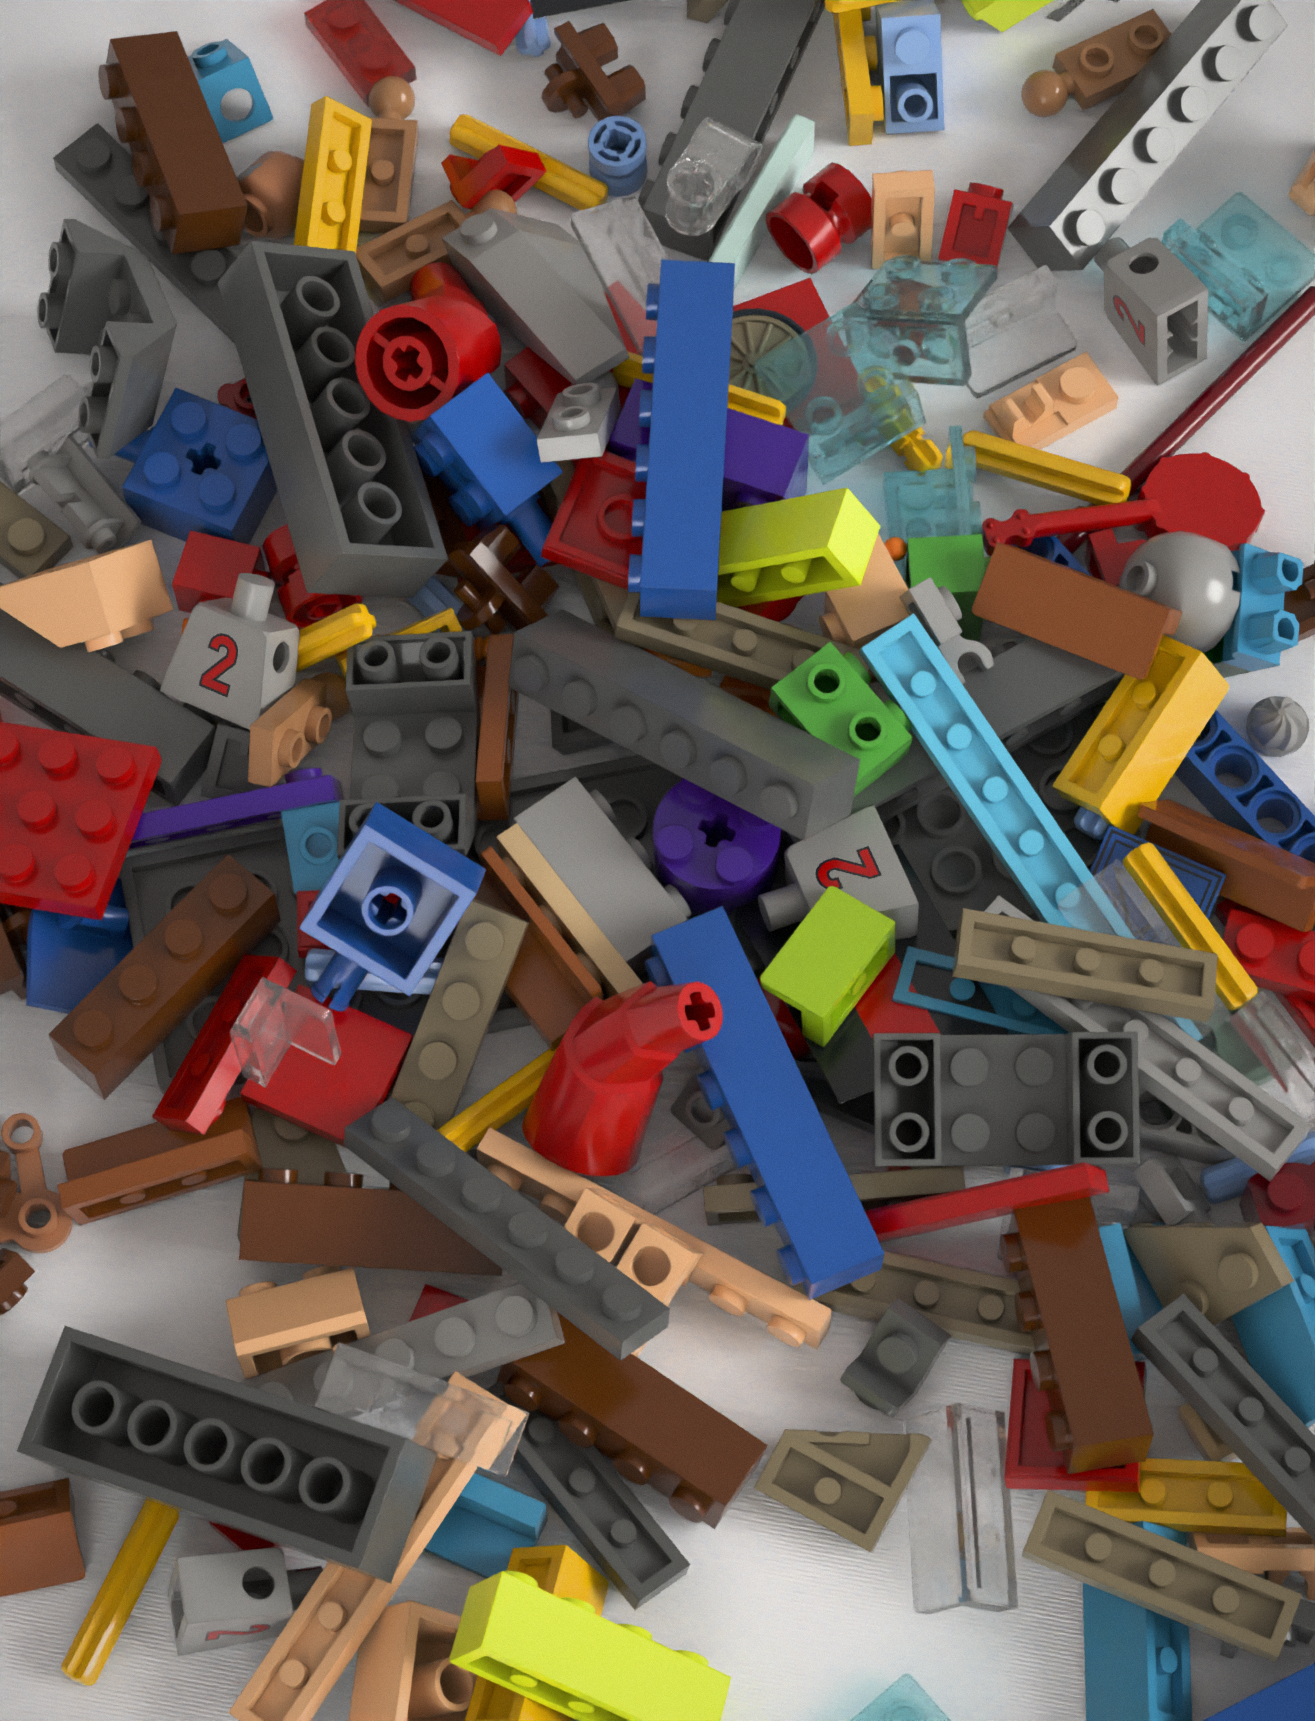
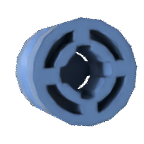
M624 116L606 117L597 122L590 130L588 137L590 176L607 184L609 196H628L638 191L645 183L647 176V141L644 130L639 123Z

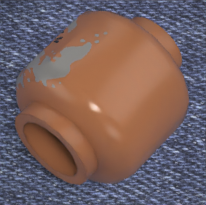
M268 151L236 177L248 205L243 229L249 234L256 237L281 239L296 228L304 166L302 158L292 156L283 151Z

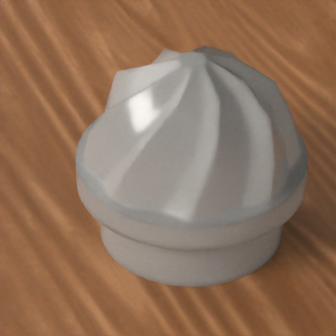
M1272 696L1262 699L1253 706L1247 718L1246 730L1250 741L1261 753L1271 757H1282L1294 753L1304 744L1309 732V720L1304 709L1291 698Z

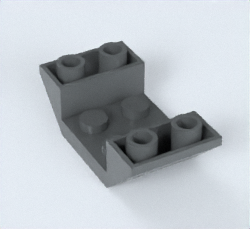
M64 219L59 242H53L49 249L48 268L51 279L48 292H42L39 296L37 318L40 328L46 329L55 353L91 354L90 374L92 384L89 396H83L79 404V427L82 433H87L96 457L109 459L153 425L177 323L147 255L76 219Z
M472 631L371 636L369 639L347 648L345 691L354 715L350 799L340 800L338 860L376 802L466 856L477 833L478 792L475 781L481 727Z
M1071 1032L1068 1034L1016 1035L873 1034L875 1166L1074 1165L1083 1162L1091 1165L1140 1164L1138 1032Z

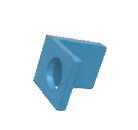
M228 39L211 42L199 47L191 56H188L222 143L273 120V115L249 57ZM235 88L245 89L249 92L252 99L249 113L240 120L232 121L226 119L220 107L223 96Z
M340 802L281 812L295 895H297V891L320 890L339 861L337 845Z

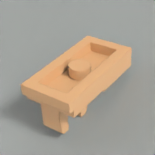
M901 170L891 173L872 174L870 244L872 270L931 266L935 194L933 170Z
M1084 352L1039 376L1033 382L990 404L989 409L984 411L983 418L996 437L1041 450L1116 409L1118 396L1088 353Z
M1287 1527L1286 1537L1190 1532L1191 1549L1252 1574H1264L1265 1571V1579L1278 1585H1282L1283 1580L1290 1575V1571H1299L1300 1576L1305 1578L1303 1584L1307 1600H1315V1541L1303 1528Z

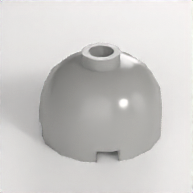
M1185 531L1168 532L1153 536L1139 545L1127 560L1119 580V587L1183 611L1175 634L1163 635L1202 652H1207L1215 647L1229 630L1239 607L1241 593L1232 590V571L1238 573L1240 571L1238 561L1229 548L1211 538Z

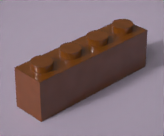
M173 31L110 39L106 64L99 66V86L105 100L111 99L116 111V130L120 141L128 143L132 151V165L136 183L139 187H146L150 197V215L154 229L157 232L163 231L171 254L240 245L248 205L178 32Z
M227 854L48 1034L58 1060L105 1100L239 964L243 955H248L281 921L274 892Z
M264 1167L259 1168L258 1179H246L244 1181L239 1260L502 1276L501 1267L390 1181L389 1188L363 1186L364 1174L325 1171L324 1184L298 1182V1170Z
M1090 1197L1013 1209L1008 1233L1000 1235V1252L1006 1273L1016 1272L1020 1292L1015 1293V1311L1020 1330L1022 1332L1031 1331L1036 1350L1030 1353V1368L1034 1386L1038 1392L1045 1390L1047 1392L1051 1412H1046L1045 1425L1051 1450L1053 1452L1062 1451L1067 1474L1146 1461L1154 1432Z
M558 1313L565 1339L564 1344L501 1365L496 1382L500 1380L505 1384L504 1391L514 1403L529 1411L538 1409L555 1422L559 1420L558 1427L560 1431L570 1441L584 1448H590L594 1444L598 1451L613 1460L617 1471L626 1479L638 1485H646L647 1483L668 1497L671 1507L682 1517L696 1523L703 1521L713 1529L717 1527L749 1481L768 1447L766 1443L635 1355L629 1354L620 1361L560 1313Z

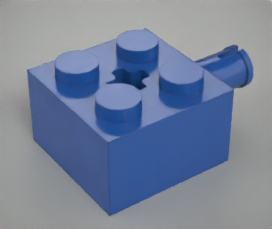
M486 373L431 414L410 434L411 439L415 445L414 449L421 469L431 478L439 476L452 493L448 498L450 506L465 525L471 527L475 524L480 532H482L489 525H494L497 522L500 525L507 523L534 558L535 564L541 567L549 561L541 557V553L553 523L536 502L540 498L537 492L562 474L563 471L555 461L541 463L536 440L537 436L491 375Z
M175 388L156 425L150 430H145L114 454L117 457L134 463L122 486L125 501L141 519V524L185 542L191 530L250 544L277 492V486L257 419L179 388Z
M376 802L311 903L299 927L300 930L336 951L318 980L311 986L313 996L323 1004L334 985L339 983L340 986L334 993V998L328 1007L336 1011H345L368 972H371L406 995L411 996L476 896L486 869ZM394 893L400 899L395 904H392L385 899V896Z

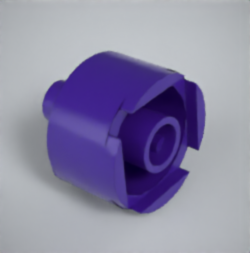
M682 778L681 782L676 784L664 796L655 813L653 822V860L657 875L664 887L671 884L678 890L686 901L691 913L702 915L723 906L726 914L731 915V911H734V908L750 903L758 898V895L769 892L772 888L779 868L781 828ZM715 841H719V843L717 844L716 848H715V847H709L708 845H706V844L712 845Z

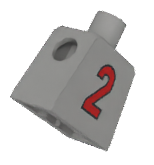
M1120 237L1108 240L1094 256L1095 263L1104 272V311L1109 321L1154 383L1158 386L1207 359L1208 288L1158 238H1147L1132 247H1129Z
M240 573L233 599L220 598L199 602L191 612L162 681L160 692L250 730V725L295 687L300 632L295 624L268 613L275 582L260 575Z
M874 805L838 821L805 841L801 840L791 845L784 852L787 886L758 895L759 908L765 925L770 932L803 921L825 890L830 886H834L895 921V940L918 935L919 903Z
M277 1547L176 1558L168 1588V1596L178 1656L279 1637L291 1619L293 1611L297 1610L323 1571L322 1566L286 1570L283 1550ZM247 1593H256L263 1599L252 1598Z

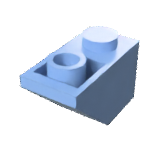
M934 0L899 1L875 5L877 60L886 134L944 130L940 12Z

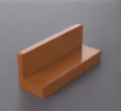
M998 542L972 606V613L976 616L1136 679H1145L1147 677L1163 634H1175L1183 611L1013 545Z
M514 634L489 635L486 666H476L481 719L475 781L478 792V820H508L519 704V692L510 688L508 683Z
M1170 799L1140 804L1137 816L1151 822L1145 840L1226 874L1219 895L1301 932L1313 930L1315 925V863Z
M489 846L479 853L480 864L486 871L474 899L530 921L504 990L550 1050L553 1051L559 1046L571 1021L580 1009L595 997L603 1000L602 989L495 850Z
M241 1097L227 1100L221 1116L214 1124L209 1126L205 1135L170 1131L159 1122H155L67 1149L63 1152L62 1157L68 1182L58 1184L57 1187L62 1209L81 1226L258 1172L259 1168L263 1167L248 1103L242 1101Z
M69 1478L0 1492V1597L84 1579L86 1575L85 1564L75 1526V1500Z

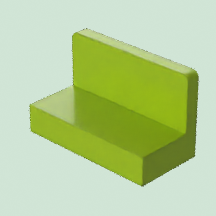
M830 886L760 977L761 987L802 1012V1035L825 1047L895 953V921L842 890Z

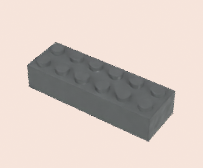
M250 241L218 281V285L307 593L413 598L448 560L407 422L394 419L381 412L368 399L358 380L355 365L356 344L363 327L374 314L355 251Z
M64 1326L17 1452L54 1468L388 1583L392 1582L438 1455L406 1437L68 1326Z

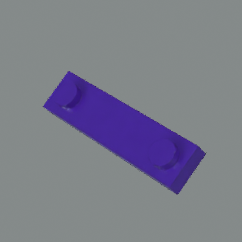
M308 768L285 774L286 784L142 813L128 851L281 820V812L340 802V800H344L342 785L331 774L323 776L321 768Z

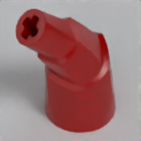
M435 262L419 269L410 282L412 301L380 310L369 319L358 338L355 365L359 383L368 399L381 412L394 419L409 422L426 420L431 414L486 373L491 375L500 366L502 347L496 324L488 318L484 303L474 296L460 273L447 263Z
M649 981L608 999L602 1000L595 997L588 1002L571 1021L523 1117L522 1131L531 1147L548 1161L572 1172L589 1176L605 1177L619 1175L634 1167L639 1158L644 1137L664 1080L662 1071L676 1059L681 1051L712 1039L721 1029L723 1011L716 993L711 987L701 982L657 987Z

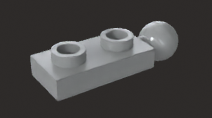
M610 371L590 383L576 385L571 383L570 387L557 394L536 439L541 463L600 457L603 455L622 410L618 382Z

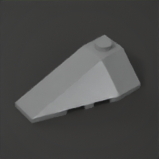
M490 208L481 214L467 218L459 228L442 238L453 267L460 273L474 296L484 303L487 313L573 385L590 383L629 358L587 247L558 224Z

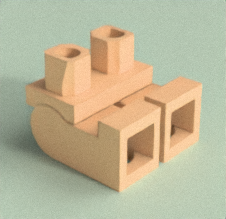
M585 1188L564 1228L668 1307L686 1276H690L703 1253L656 1224L645 1223L646 1218L600 1190ZM646 1343L631 1354L639 1357Z

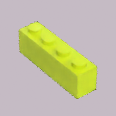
M848 487L723 511L721 514L717 602L732 607H739L860 586L880 525Z
M501 1571L469 1587L449 1662L578 1721H721L731 1680L730 1676L709 1667V1662L705 1657L691 1651L672 1650L652 1641V1635L647 1630L631 1624L613 1623L596 1615L595 1608L589 1603L576 1598H559L538 1588V1582L531 1576L517 1571Z

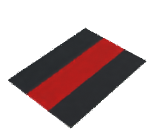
M899 844L894 845L893 848L919 903L918 935L895 940V953L825 1047L803 1036L839 1103L874 1090V1033L1009 1035L1006 1029L892 1002L908 946L954 958L956 945ZM758 898L743 906L734 908L766 968L801 923L798 922L770 932L763 920ZM916 963L909 992L996 1014L978 981L971 980L975 985L973 997L960 1001L953 998L949 991L951 982L957 978L952 977V970ZM785 1002L802 1033V1012Z

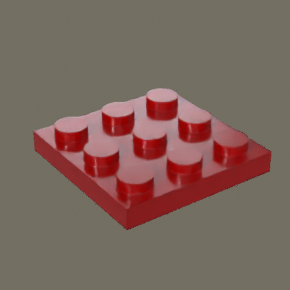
M0 722V903L102 921L162 762L157 747Z

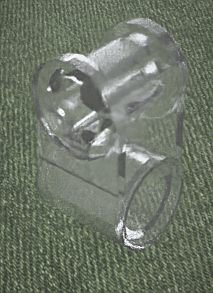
M710 116L706 117L699 124L687 148L668 173L667 191L670 196L666 203V219L669 225L678 233L687 236H699L710 231L736 193L748 183L762 154V143Z

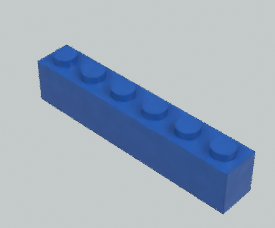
M661 260L660 283H648L646 320L657 321L656 337L644 336L642 373L654 374L653 390H641L639 427L650 428L649 444H637L635 481L647 482L646 499H634L632 512V537H643L642 555L630 554L628 592L640 593V617L716 620L735 263Z
M723 906L651 935L652 958L644 962L652 983L660 987L701 982L711 987L720 1000L723 1021L718 1034L710 1040L683 1051L688 1053L695 1050L704 1072L697 1075L703 1097L711 1111L721 1107L731 1129L723 1132L730 1156L738 1169L748 1166L757 1185L756 1189L750 1191V1196L761 1223L764 1227L774 1224L784 1247L777 1249V1255L790 1285L795 1286L801 1283L808 1299L811 1300L881 1270L885 1253Z

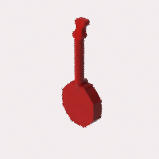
M1202 452L1201 454L1188 453L1169 458L1162 457L1150 472L1145 485L1141 487L1136 501L1029 514L1025 509H1018L1005 521H998L994 518L986 519L982 523L979 534H982L983 547L989 556H992L997 542L1008 545L1014 544L1024 548L1032 543L1033 538L1132 525L1136 530L1144 532L1148 539L1163 533L1185 531L1211 538L1226 545L1230 551L1239 550L1240 544H1250L1254 533L1259 528L1265 510L1262 508L1259 494L1251 482L1248 473L1240 471L1222 459L1211 456L1208 452Z

